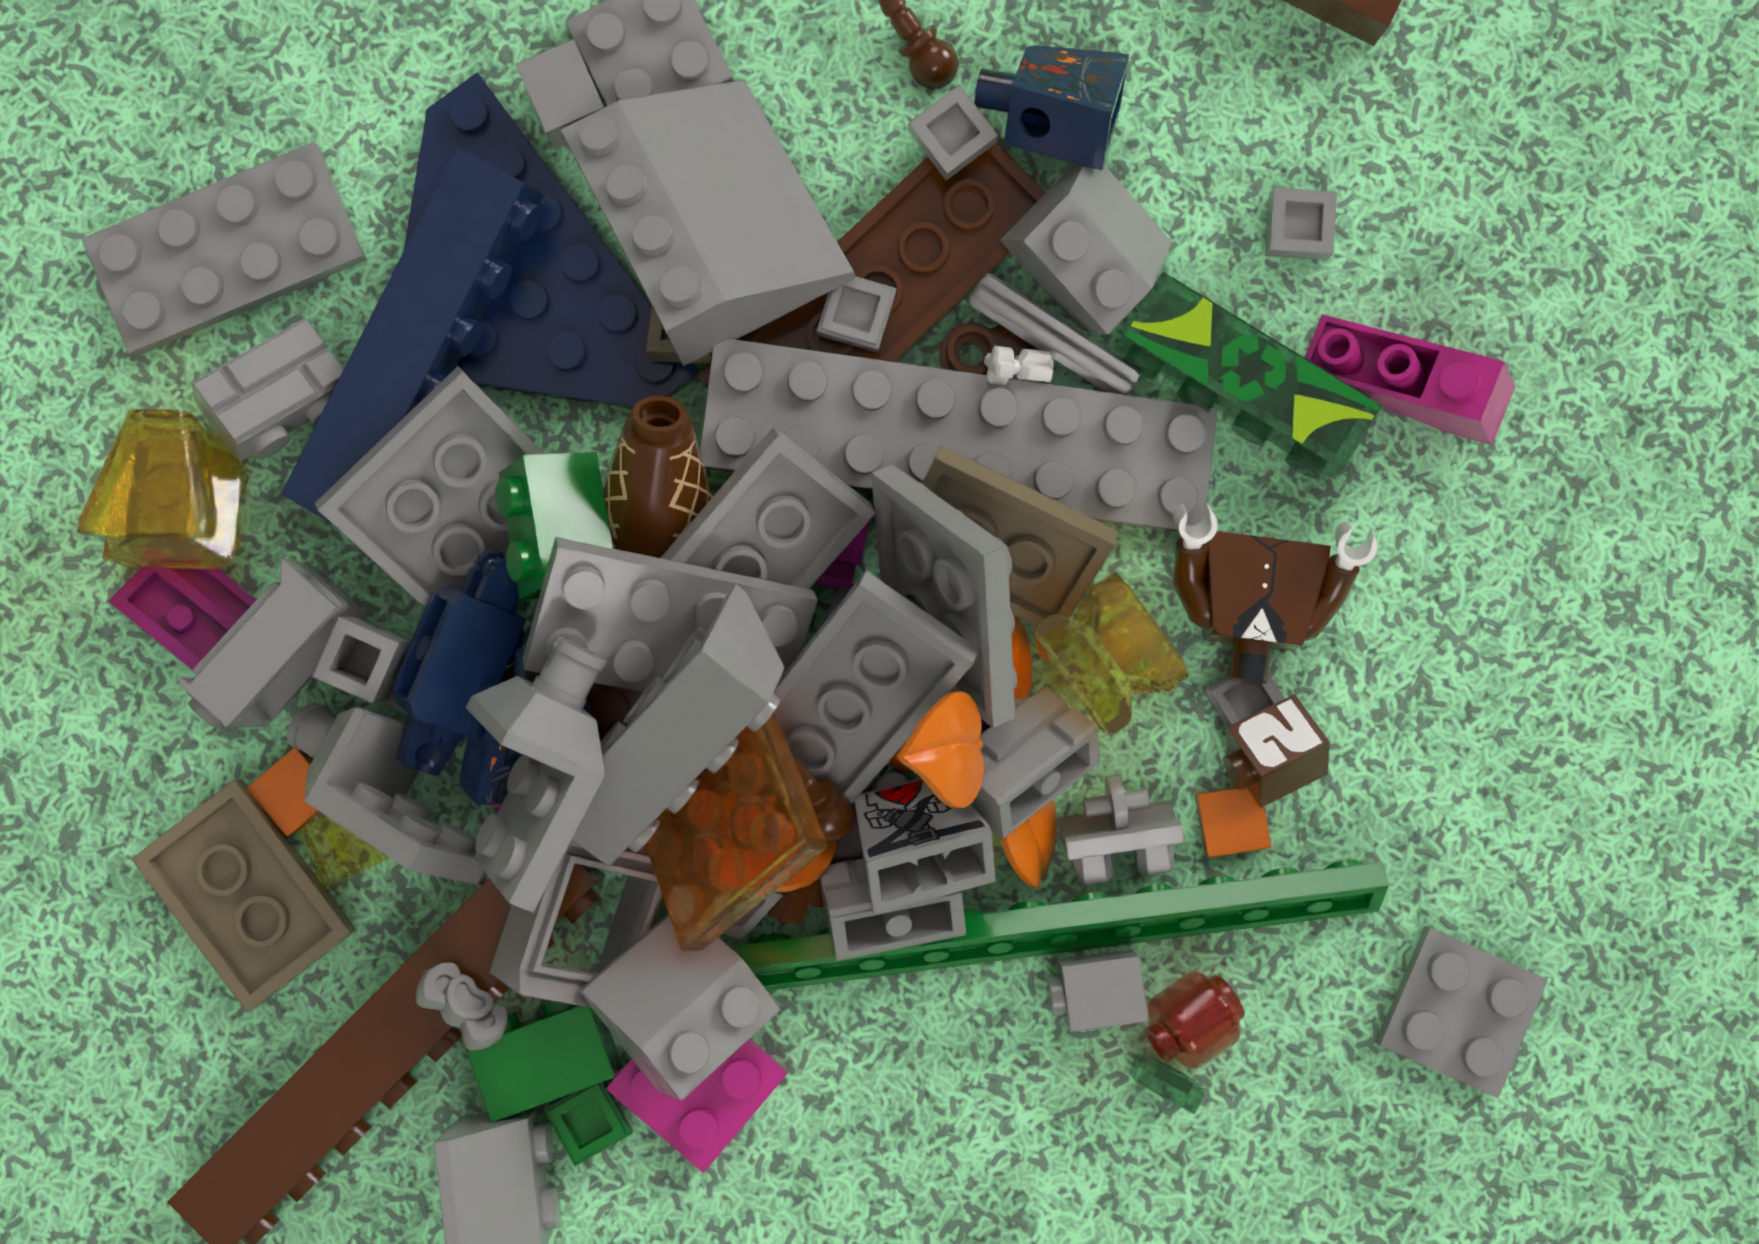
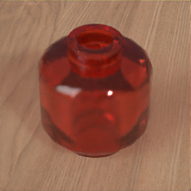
M1197 971L1189 972L1154 995L1148 1002V1017L1151 1025L1145 1029V1035L1154 1051L1165 1062L1175 1058L1187 1068L1197 1069L1206 1065L1240 1040V1020L1245 1016L1243 1006L1227 982L1216 974L1209 978Z

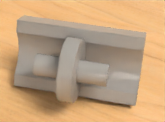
M1119 775L1105 776L1104 796L1083 799L1084 814L1057 818L1060 839L1068 860L1073 861L1079 880L1083 885L1107 882L1113 878L1111 854L1133 851L1135 866L1139 873L1153 875L1171 872L1173 869L1174 844L1184 843L1182 824L1180 820H1176L1170 801L1150 803L1147 789L1124 792Z

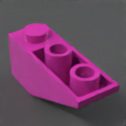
M1323 314L1304 358L1380 406L1446 433L1493 445L1515 390V385L1505 361Z

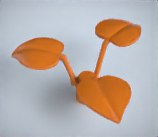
M1013 615L1015 629L1011 633L1013 666L1017 674L1014 700L1019 698L1026 700L1032 682L1031 649L1019 617ZM957 691L944 695L924 715L907 741L889 760L892 768L897 773H916L934 795L951 808L968 807L976 798L983 782L984 761L980 751L983 748V742L980 739L981 716L976 702L965 692ZM1054 799L1005 838L1000 839L1010 865L1021 880L1030 888H1040L1041 880L1045 877L1054 855L1057 839V814Z

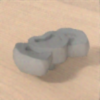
M440 963L422 973L416 987V1004L422 1008L440 1010L442 1018L447 1024L460 1028L464 1044L468 1050H482L493 1046L501 1040L508 1023L506 1008L494 1004L492 996L488 992L478 989L471 977L464 974L461 975L455 963Z

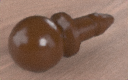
M878 0L885 17L891 19L890 24L901 39L906 41V44L898 52L902 57L910 58L909 70L913 79L919 85L928 89H940L950 84L955 78L959 66L958 56L954 48L946 41L936 38L937 29L934 25H930L922 30L921 22L912 9L906 7L905 0Z
M787 755L779 756L777 765L781 780L795 796L793 809L798 817L802 819L807 833L815 840L824 843L837 842L846 837L851 831L855 820L851 802L841 793L837 792L830 781L815 779L803 763Z

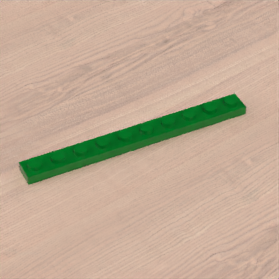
M1348 859L1334 862L1325 869L1299 873L1294 868H1279L1265 873L1261 878L1235 881L1230 876H1216L1200 882L1198 886L1172 889L1169 885L1154 884L1145 886L1137 890L1135 894L1108 897L1107 894L1093 892L1077 896L1068 903L1045 905L1040 901H1024L1012 905L1007 911L983 914L975 909H964L966 935L841 961H836L828 927L819 931L817 935L791 938L785 934H768L757 938L752 944L738 945L739 956L748 965L767 991L1379 912L1389 884L1383 862L1362 864L1358 860Z

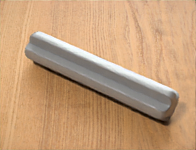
M987 273L976 284L969 299L972 307L1037 349L1050 352L1054 360L1102 391L1128 395L1135 386L1140 373L1135 366L997 276Z

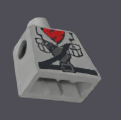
M890 772L880 776L874 782L872 791L862 793L854 800L870 904L874 915L996 882L991 828L971 804L965 808H951L942 803L921 778L908 781L904 775L897 772Z

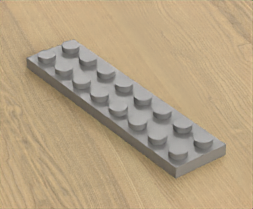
M728 339L713 347L700 453L705 469L734 473L768 432L775 427L850 488L873 491L871 473L893 464L921 483L940 445L1099 522L1179 532L1173 519L1174 508L1178 505L1184 504L1187 511L1186 525H1197L1205 515L1204 505L1207 503L1218 408L1053 384L1048 385L1046 383L1010 378L1006 385L990 384L986 379V375Z

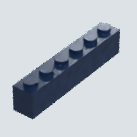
M458 146L456 147L281 495L330 522L317 510L315 502L456 368L461 357L467 356L475 348L483 329L480 320L490 300L499 297L510 280L512 266L509 263L521 241L524 242L531 237L539 224L542 209L539 205L545 195L544 193Z

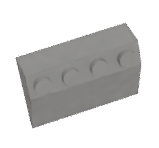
M745 80L619 100L561 129L582 174L683 366L707 355L708 352H713L715 345L728 339L736 340L856 278L852 267Z

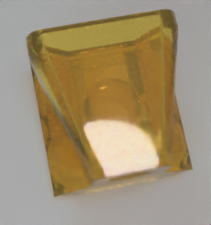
M131 409L123 420L79 516L77 533L90 536H104L105 543L102 559L129 568L222 569L231 561L241 542V530L236 523L239 497L246 490L249 481L247 469L243 464L244 460L241 462L237 461L219 434L206 431L195 416L187 411Z
M1114 572L1087 589L1078 604V622L1059 614H1053L1040 622L1034 630V640L1045 673L1068 705L1086 716L1095 724L1098 730L1105 734H1115L1130 723L1132 718L1131 692L1153 695L1173 693L1175 686L1189 676L1183 664L1184 661L1130 586Z

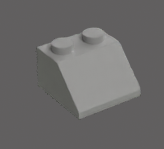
M1073 164L1000 240L1068 317L1084 332L1106 335L1153 289L1172 244L1171 240L1105 165L1103 170H1098L1078 164Z
M677 905L578 990L654 1088L662 1094L681 1101L781 1010L744 960L711 930L696 926L690 912L683 905Z
M533 1107L491 1123L488 1113L461 1116L434 1142L445 1244H547L552 1236L551 1229L560 1227L561 1207L557 1188L547 1189L544 1163H551L553 1160V1136L549 1123L539 1124L538 1107Z

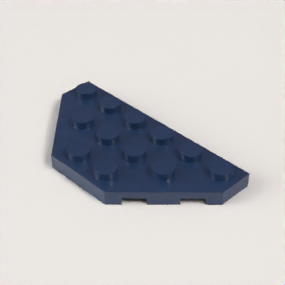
M477 72L428 107L404 250L457 146L545 194L539 205L542 209V214L536 230L528 240L520 242L509 263L512 266V274L506 288L499 297L490 300L480 320L483 329L478 343L467 356L461 357L458 362L466 375L480 387L513 390L574 401L621 406L633 409L638 401L646 397L666 396L671 398L697 379L696 375L700 371L694 363L683 366L682 363L651 361L646 352L652 306Z

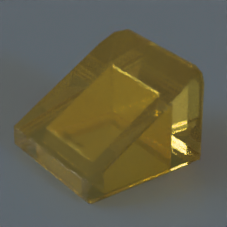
M327 816L309 823L297 831L315 874L324 888L391 859Z

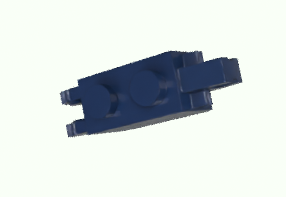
M483 550L482 555H477V560L473 561L475 566L470 567L461 590L447 585L430 594L392 684L391 691L397 705L408 712L396 759L412 769L431 775H440L462 736L469 737L473 715L466 709L470 698L478 693L482 685L500 684L507 665H511L515 661V651L523 646L524 632L522 629L526 618L514 613L519 602L517 582L510 578L506 557L499 550L496 552Z

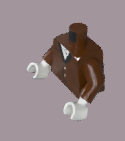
M1208 503L1204 505L1205 515L1202 521L1197 525H1186L1187 511L1184 504H1180L1173 511L1174 523L1181 535L1176 541L1173 586L1190 621L1202 627L1203 640L1233 644L1229 679L1234 681L1266 684L1271 649L1292 651L1302 647L1305 641L1317 638L1345 603L1358 576L1359 566L1370 562L1377 553L1378 545L1374 529H1370L1367 540L1362 545L1351 547L1345 544L1352 531L1349 521L1339 524L1336 528L1335 540L1338 554L1330 556L1331 546L1217 531V518Z

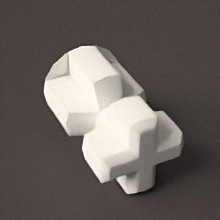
M994 346L992 353H988L984 359V364L988 367L986 379L990 384L1006 385L1009 378H1013V375L1014 379L1046 383L1048 385L1052 379L1053 359L1048 351L1022 349L1019 356H1016L1014 359L1012 348Z

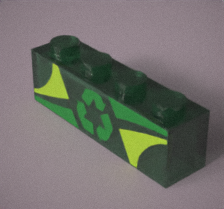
M1163 271L1116 345V348L1126 353L1123 360L1135 367L1140 372L1139 375L1155 380L1157 375L1160 374L1180 386L1176 394L1185 403L1194 404L1207 413L1210 412L1212 407L1218 408L1219 411L1234 419L1231 429L1239 436L1259 446H1263L1267 440L1288 452L1285 462L1290 467L1313 479H1318L1321 473L1330 478L1343 471L1382 407L1377 401Z

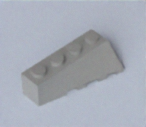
M737 584L720 602L721 607L708 632L699 626L682 646V651L667 669L663 678L661 679L656 676L641 693L624 718L623 723L627 727L617 721L600 741L605 777L572 840L608 867L628 847L635 853L641 850L660 824V820L657 817L666 808L673 814L677 813L696 790L699 781L695 778L705 768L713 774L716 773L737 748L739 741L735 737L746 726L753 732L759 730L770 718L780 702V698L773 693L785 667L747 592Z

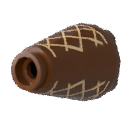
M650 396L638 401L623 426L602 481L613 549L661 558L713 497L692 422L688 418L684 406L673 398Z

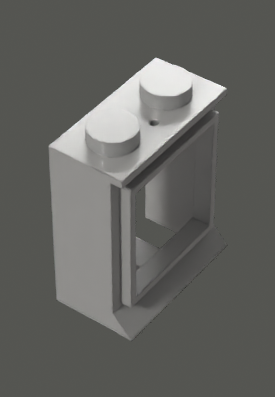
M281 557V582L274 581L192 670L197 674L195 678H181L177 683L193 696L188 702L190 708L201 719L215 728H221L222 725L227 728L267 727L312 678L338 617L358 616L366 619L369 614L319 568Z
M652 838L637 853L628 847L609 867L574 840H571L534 912L532 913L511 904L489 973L519 995L592 1008L578 990L653 927L670 876V869L677 870L679 863L656 852L659 842ZM574 863L628 875L596 973L542 963Z

